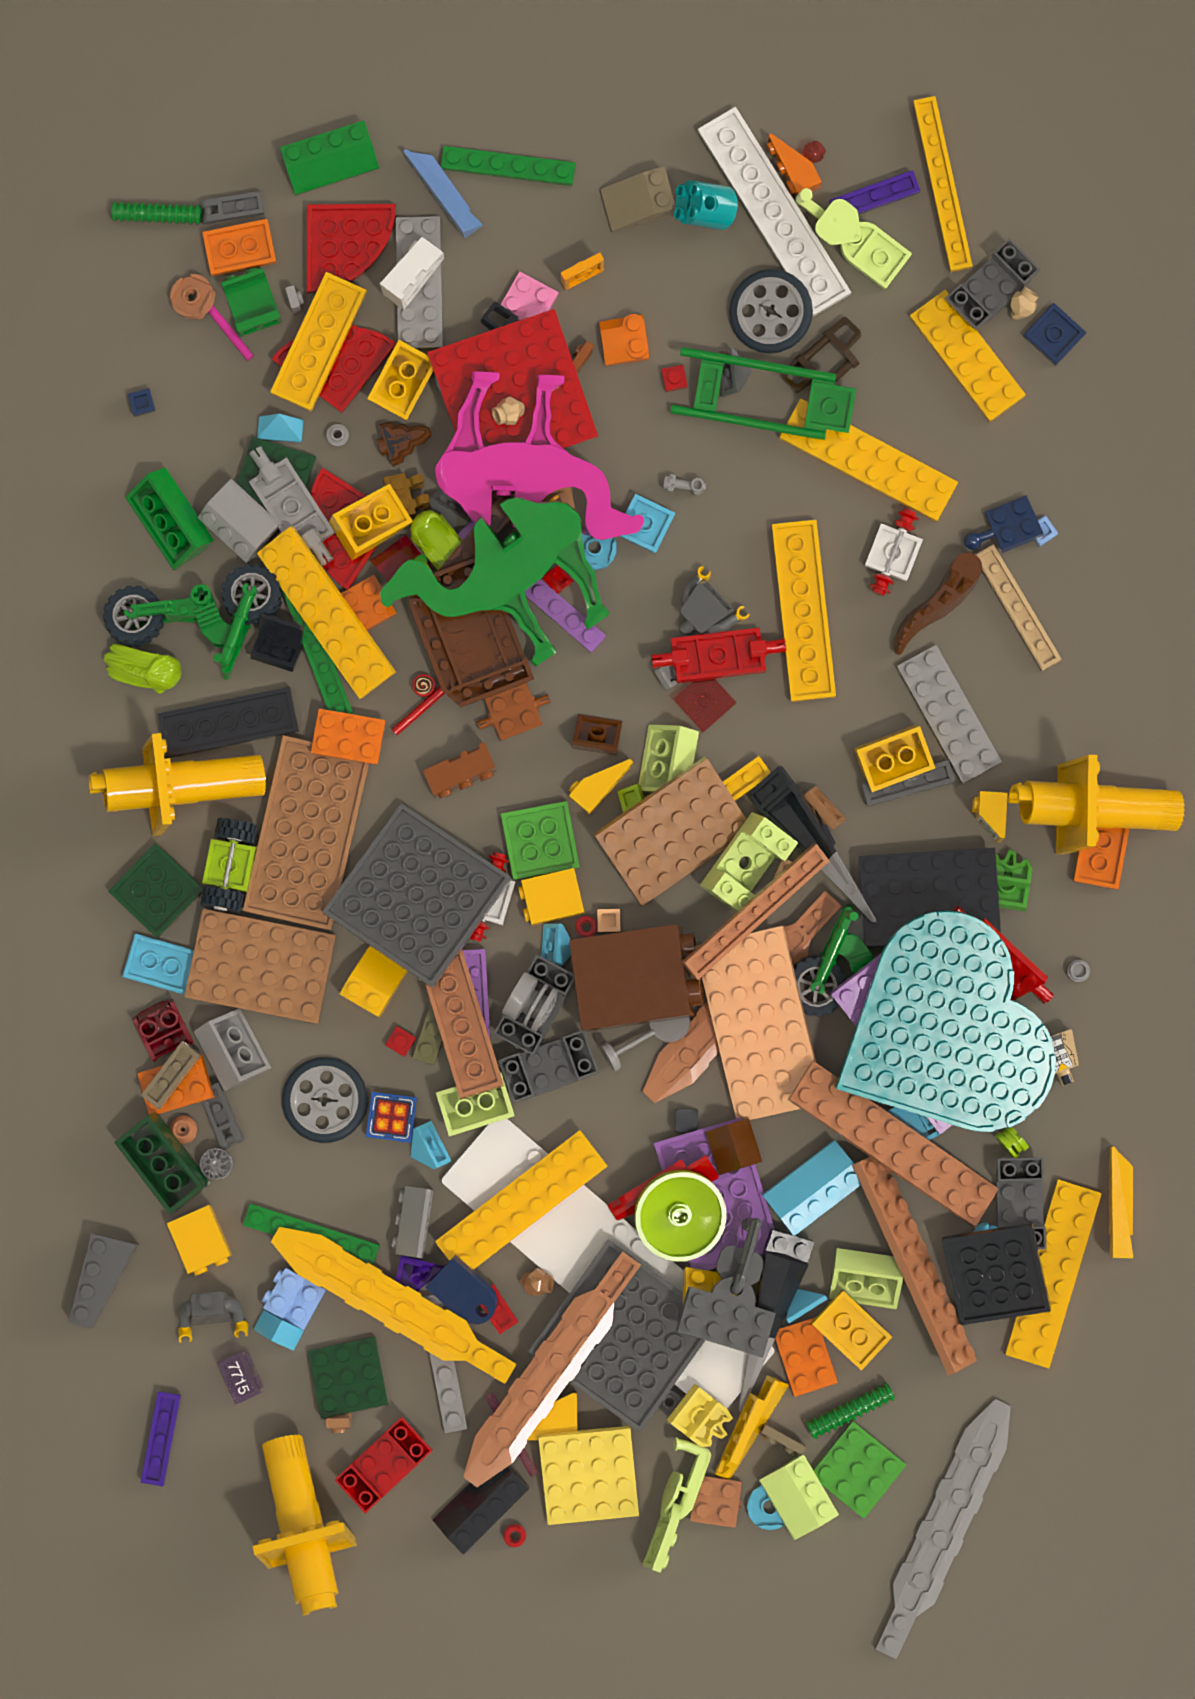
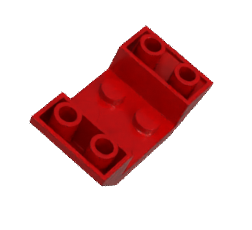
M401 1417L334 1481L366 1514L433 1450L408 1422Z

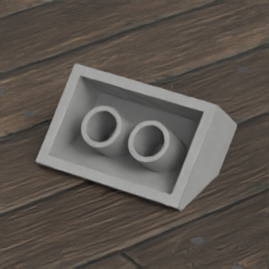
M232 479L214 495L198 516L202 523L246 563L258 555L257 552L267 545L280 525L276 519Z
M241 1009L210 1020L193 1031L224 1091L239 1086L271 1069Z
M405 1186V1191H400L399 1204L403 1205L402 1212L397 1213L395 1226L399 1227L398 1236L394 1235L392 1249H396L395 1254L424 1258L434 1190Z

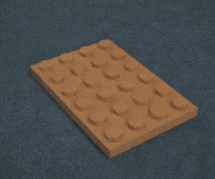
M704 756L596 831L594 836L640 905L644 906L726 849L747 819L709 760Z
M203 909L184 997L318 1024L336 935Z

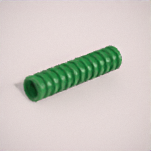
M114 201L111 206V218L115 222L119 219L120 222L124 220L127 222L131 220L137 222L140 220L141 223H144V221L151 223V221H154V223H158V221L165 223V221H168L169 224L175 222V224H179V222L186 224V222H189V225H192L194 222L196 225H199L202 217L200 205L193 207L192 204L187 207L186 204L179 206V204L175 206L168 204L166 206L165 203L161 205L158 203L154 205L148 203L145 205L142 202L141 205H138L137 202H134V204H131V202H127V204L120 202V204H117V201Z
M885 1382L882 1387L878 1385L876 1390L872 1388L870 1389L871 1392H864L863 1396L858 1395L857 1399L852 1398L851 1402L848 1403L846 1401L845 1405L842 1406L840 1404L838 1405L839 1408L835 1409L834 1407L831 1412L826 1411L825 1415L820 1414L819 1418L816 1419L814 1417L811 1422L809 1420L806 1421L812 1438L816 1440L818 1439L817 1436H824L825 1432L830 1433L831 1429L836 1430L837 1426L840 1425L842 1427L843 1423L846 1422L848 1424L850 1423L849 1420H856L857 1416L862 1417L863 1413L868 1414L869 1410L872 1409L874 1411L876 1410L875 1407L878 1406L880 1408L882 1407L881 1404L885 1403L886 1405L889 1400L895 1401V1396L889 1384Z

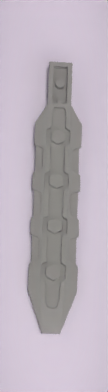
M994 1399L965 1428L954 1451L956 1454L944 1479H941L935 1492L936 1497L929 1512L918 1528L915 1542L905 1563H902L893 1582L895 1606L875 1647L876 1650L897 1659L915 1618L935 1604L944 1585L943 1580L954 1557L958 1555L964 1542L963 1537L974 1514H977L983 1501L982 1497L993 1473L997 1471L1007 1450L1011 1406Z

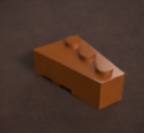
M485 741L478 744L479 747L469 752L465 750L455 758L446 759L423 770L434 798L438 796L440 799L452 795V790L457 788L465 790L473 786L472 782L481 779V782L494 777L493 773L497 771Z

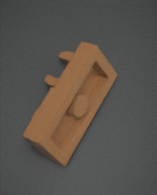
M817 786L804 795L808 803L811 804L813 812H818L822 822L831 827L832 830L846 820Z

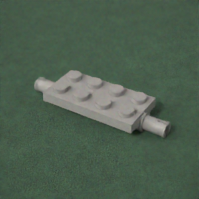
M261 446L256 448L260 457L257 456L254 450L251 451L249 455L260 470L259 474L250 480L249 483L268 513L280 523L278 528L281 533L293 526L307 547L313 551L321 566L327 564L323 555L328 562H331L334 558L323 542L335 534V532L288 459L285 458L274 464V462H270Z

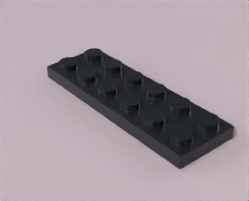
M290 687L158 714L162 739L166 740V758L299 732Z

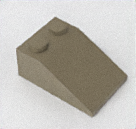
M665 166L639 173L600 189L612 232L674 216L675 202Z

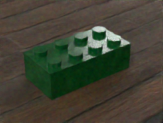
M157 1112L147 1115L114 1142L169 1215L177 1212L211 1184Z

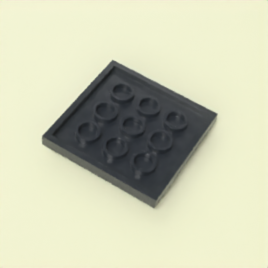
M1033 1222L942 1237L943 1249L961 1325L1051 1312Z

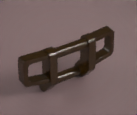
M842 317L832 327L822 333L823 336L802 355L799 354L789 366L797 367L799 365L801 368L817 370L808 361L830 343L846 360L834 372L836 374L835 383L851 368L855 369L860 363L849 349L861 338V332L847 317ZM844 325H847L855 333L846 344L834 335ZM781 373L782 380L796 393L801 392L812 383V379L806 378L796 385L787 377L788 374Z

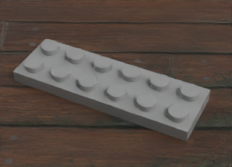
M440 216L396 217L397 263L409 252L408 250L415 240L419 241L421 237L441 250ZM441 263L405 310L397 306L398 340L417 350L443 347Z
M937 645L896 667L961 784L1002 763Z

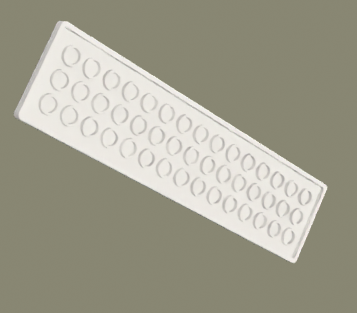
M504 1119L488 1124L442 1178V1183L475 1211L542 1160L548 1153L511 1121ZM585 1185L510 1241L548 1275H552L554 1280L569 1293L608 1239L683 1292V1270L673 1261L663 1259L652 1253L642 1242L637 1230L624 1219L616 1220L607 1204ZM705 1340L675 1385L687 1394L692 1386L696 1384L727 1409L741 1393L748 1353ZM771 1347L764 1364L774 1354L773 1347Z

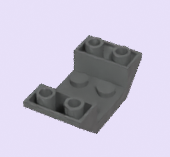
M1008 238L976 273L963 285L961 283L945 300L977 331L1009 304L1013 295L1017 291H1022L1040 271V268Z
M539 955L535 956L527 973L538 979L535 988L537 991H540L545 984L549 985L545 993L546 996H549L553 988L559 991L556 1004L550 1016L535 1032L531 1030L534 1019L531 1018L528 1025L524 1026L525 1014L521 1013L516 1020L504 1014L493 1033L534 1056L575 981L574 974Z
M583 1030L539 1046L534 1056L523 1052L498 1060L513 1103L536 1097L599 1073Z
M1043 1157L997 1159L996 1187L998 1188L996 1193L997 1228L1033 1222L1038 1250L1046 1249V1226H1044L1042 1190V1181L1044 1180Z

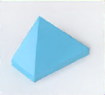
M283 414L260 416L257 438L302 443L304 420Z
M543 924L541 957L560 967L571 956L569 941L571 938L562 924Z
M429 1121L413 1129L410 1157L432 1169H436L451 1162V1159L432 1121Z
M797 1289L787 1311L786 1321L791 1323L827 1300V1297L823 1294Z

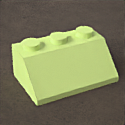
M674 725L648 726L638 783L641 785L642 792L653 793L693 765L699 731Z
M502 1073L500 1074L504 1083L503 1087L462 1100L459 1097L457 1087L436 1092L449 1136L515 1116Z
M837 1248L829 1299L833 1300L843 1290L857 1304L897 1309L903 1276L894 1256Z
M804 1455L793 1458L759 1480L793 1540L819 1528L839 1515Z

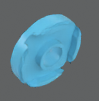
M582 534L585 557L594 570L606 568L613 562L617 550V543L614 537L599 540ZM592 542H597L601 546V550L596 554L588 550V546Z
M762 1485L752 1491L748 1498V1515L753 1523L761 1529L774 1530L781 1528L784 1523L778 1512L775 1510L773 1513H766L763 1509L764 1503L770 1499Z

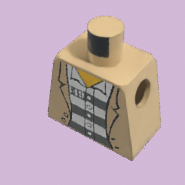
M1072 1029L1051 1036L1056 1057L1055 1074H1057L1061 1086L1074 1082L1070 1068L1079 1065Z

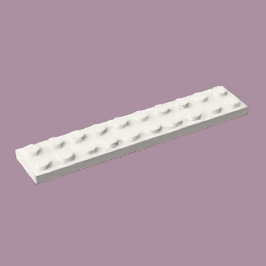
M732 108L698 129L699 135L785 272L793 274L807 288L812 300V316H816L851 295L847 284L737 108Z

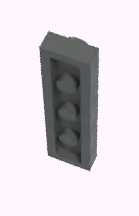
M949 760L934 764L935 769L875 792H871L868 783L862 784L867 807L954 783Z

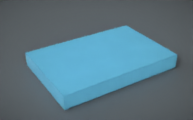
M135 934L122 977L185 995L194 950Z

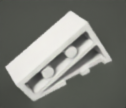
M423 237L419 241L415 240L408 250L409 252L398 261L392 271L380 283L383 295L403 310L406 309L444 259V253Z

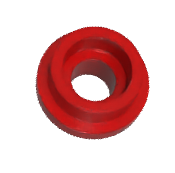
M582 916L577 920L575 930L582 938L592 937L596 934L598 925L594 918ZM585 923L591 925V929L587 932L582 929Z
M511 1524L504 1530L503 1538L508 1546L519 1547L526 1540V1532L521 1525ZM513 1531L519 1533V1538L513 1540L510 1536Z

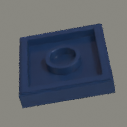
M1053 303L1027 330L1023 337L1056 366L1087 332Z

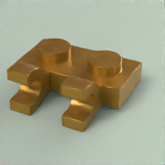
M405 473L383 477L384 486L391 485L410 518L416 517L415 510L429 508L430 499L428 494L412 499L410 490L423 488L424 478L422 473L413 475L406 479Z

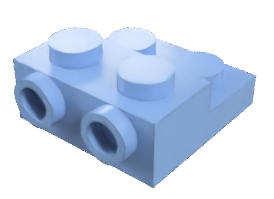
M285 1268L284 1271L279 1270L273 1282L277 1283L273 1291L268 1290L262 1300L265 1303L263 1308L305 1330L326 1289L316 1286L289 1268Z

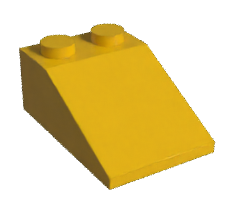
M398 340L367 399L407 421L433 372L429 356Z
M388 484L333 514L329 524L351 560L375 548L410 525L413 521L391 485Z
M369 946L339 994L381 1018L407 971Z

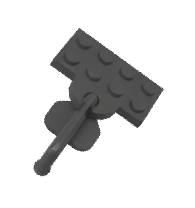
M746 1218L742 1221L743 1229L748 1231L743 1249L736 1246H726L720 1251L716 1269L721 1279L713 1285L710 1293L688 1287L676 1327L677 1332L763 1358L776 1313L755 1307V1295L751 1285L759 1281L763 1268L761 1256L754 1252L762 1225L761 1219Z

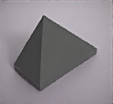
M734 348L718 352L741 357ZM724 363L720 383L721 397L740 392L752 370L748 367Z
M441 488L430 498L432 510L438 514H443L451 527L467 525L471 520L461 504L446 495Z

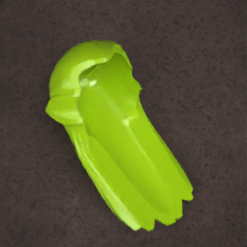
M426 510L418 514L413 519L410 527L411 540L422 549L437 570L463 541L447 522L443 514H438L433 510Z
M112 644L109 647L111 651L104 655V662L109 666L106 668L109 672L108 675L112 679L125 684L151 688L160 694L172 689L181 678L182 668L179 660L169 655L143 652L119 644Z

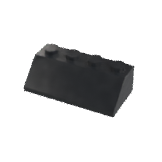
M508 1466L478 1487L469 1483L433 1519V1522L464 1555L530 1487Z

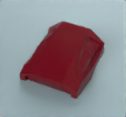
M405 535L385 551L370 559V562L389 582L405 562L422 554ZM427 562V565L430 567V569L434 571L430 564Z
M174 999L161 1001L142 1010L132 1018L153 1062L157 1061L159 1057L175 1050L182 1041H185L187 1044L194 1043Z

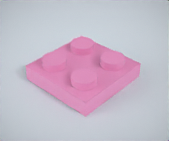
M519 271L501 305L516 314L519 320H523L549 311L559 293Z

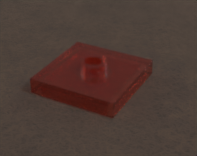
M716 679L693 681L673 699L702 733L736 705V701Z

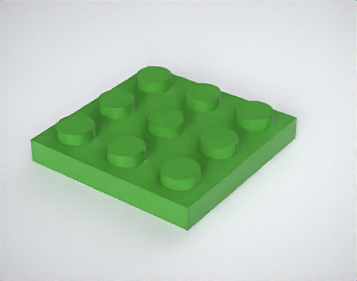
M567 801L501 813L513 881L572 868H580Z
M852 1421L813 1471L821 1485L864 1519L906 1467V1464Z

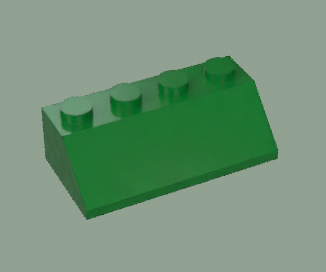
M364 120L280 147L295 196L380 169Z
M166 467L148 473L125 497L173 571L201 554L214 541Z

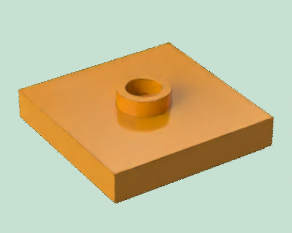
M599 252L562 271L561 284L564 290H568L603 272L604 258Z

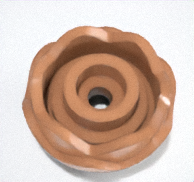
M183 1115L176 1117L171 1122L169 1129L180 1144H186L195 1139L198 1126L191 1117Z

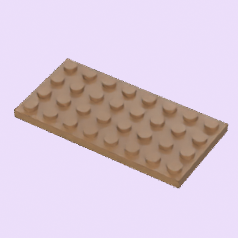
M283 735L243 911L332 931L334 921L325 916L322 911L343 882L369 764L311 754L313 742Z

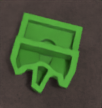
M1009 849L1004 860H1000L996 854L999 908L1026 912L1033 870L1029 860L1024 859L1021 863H1016V852Z

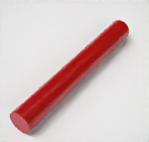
M441 687L436 689L396 724L392 731L398 736L445 694Z

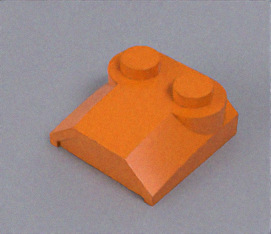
M630 314L624 318L599 322L605 366L649 360L643 315Z

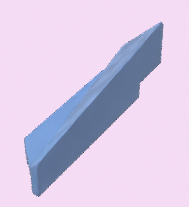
M407 149L403 151L408 162L464 239L483 227L481 222L470 212L469 206L432 155L410 152Z

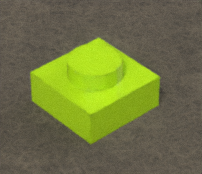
M639 784L617 791L623 813L644 799L642 788Z

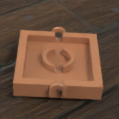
M704 1476L691 1510L690 1521L736 1528L737 1514L741 1507L740 1492L742 1482Z

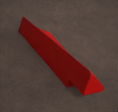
M706 1155L687 1167L681 1159L607 1206L616 1220L633 1215L637 1200L643 1189L653 1179L670 1171L687 1170L696 1172L711 1182L717 1180L719 1176Z

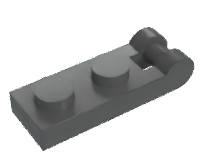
M260 191L207 199L200 202L201 210L204 212L202 217L204 225L264 215ZM218 207L219 213L213 214L212 208Z
M220 1082L211 1085L215 1098L202 1102L221 1148L225 1150L235 1142L241 1143L245 1141V1138L238 1126ZM230 1128L232 1134L226 1136L224 1130Z

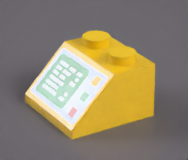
M980 791L972 799L971 811L975 813V819L995 842L1001 843L1005 839L1008 793Z

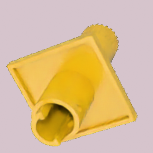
M161 733L152 734L142 747L144 765L102 769L101 774L94 772L88 777L89 794H103L106 812L149 808L152 837L161 836L172 824V820H175L174 805L261 796L265 794L266 789L264 764L261 755L170 762V758L164 759L167 746L166 740L161 737Z
M1090 754L1058 764L1057 782L1026 781L1023 785L1022 783L1012 785L1008 796V803L1019 804L1020 817L1024 824L1056 826V854L1060 855L1096 847L1099 839V832L1096 828L1178 831L1182 825L1185 810L1183 795L1178 790L1099 785L1097 775L1100 771V763L1097 761V755Z
M289 1435L269 1440L262 1444V1449L275 1503L280 1534H277V1540L272 1541L271 1538L258 1541V1545L252 1546L254 1555L268 1569L287 1564L295 1603L300 1604L303 1616L319 1609L336 1608L335 1596L339 1592L330 1553L357 1546L356 1538L343 1522L340 1523L339 1520L326 1523V1527L323 1525L302 1435Z

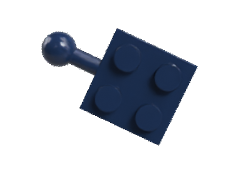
M1026 495L986 511L985 516L991 529L979 534L969 532L964 537V545L970 550H975L980 547L983 541L995 537L1001 552L1004 553L1042 538L1044 533Z

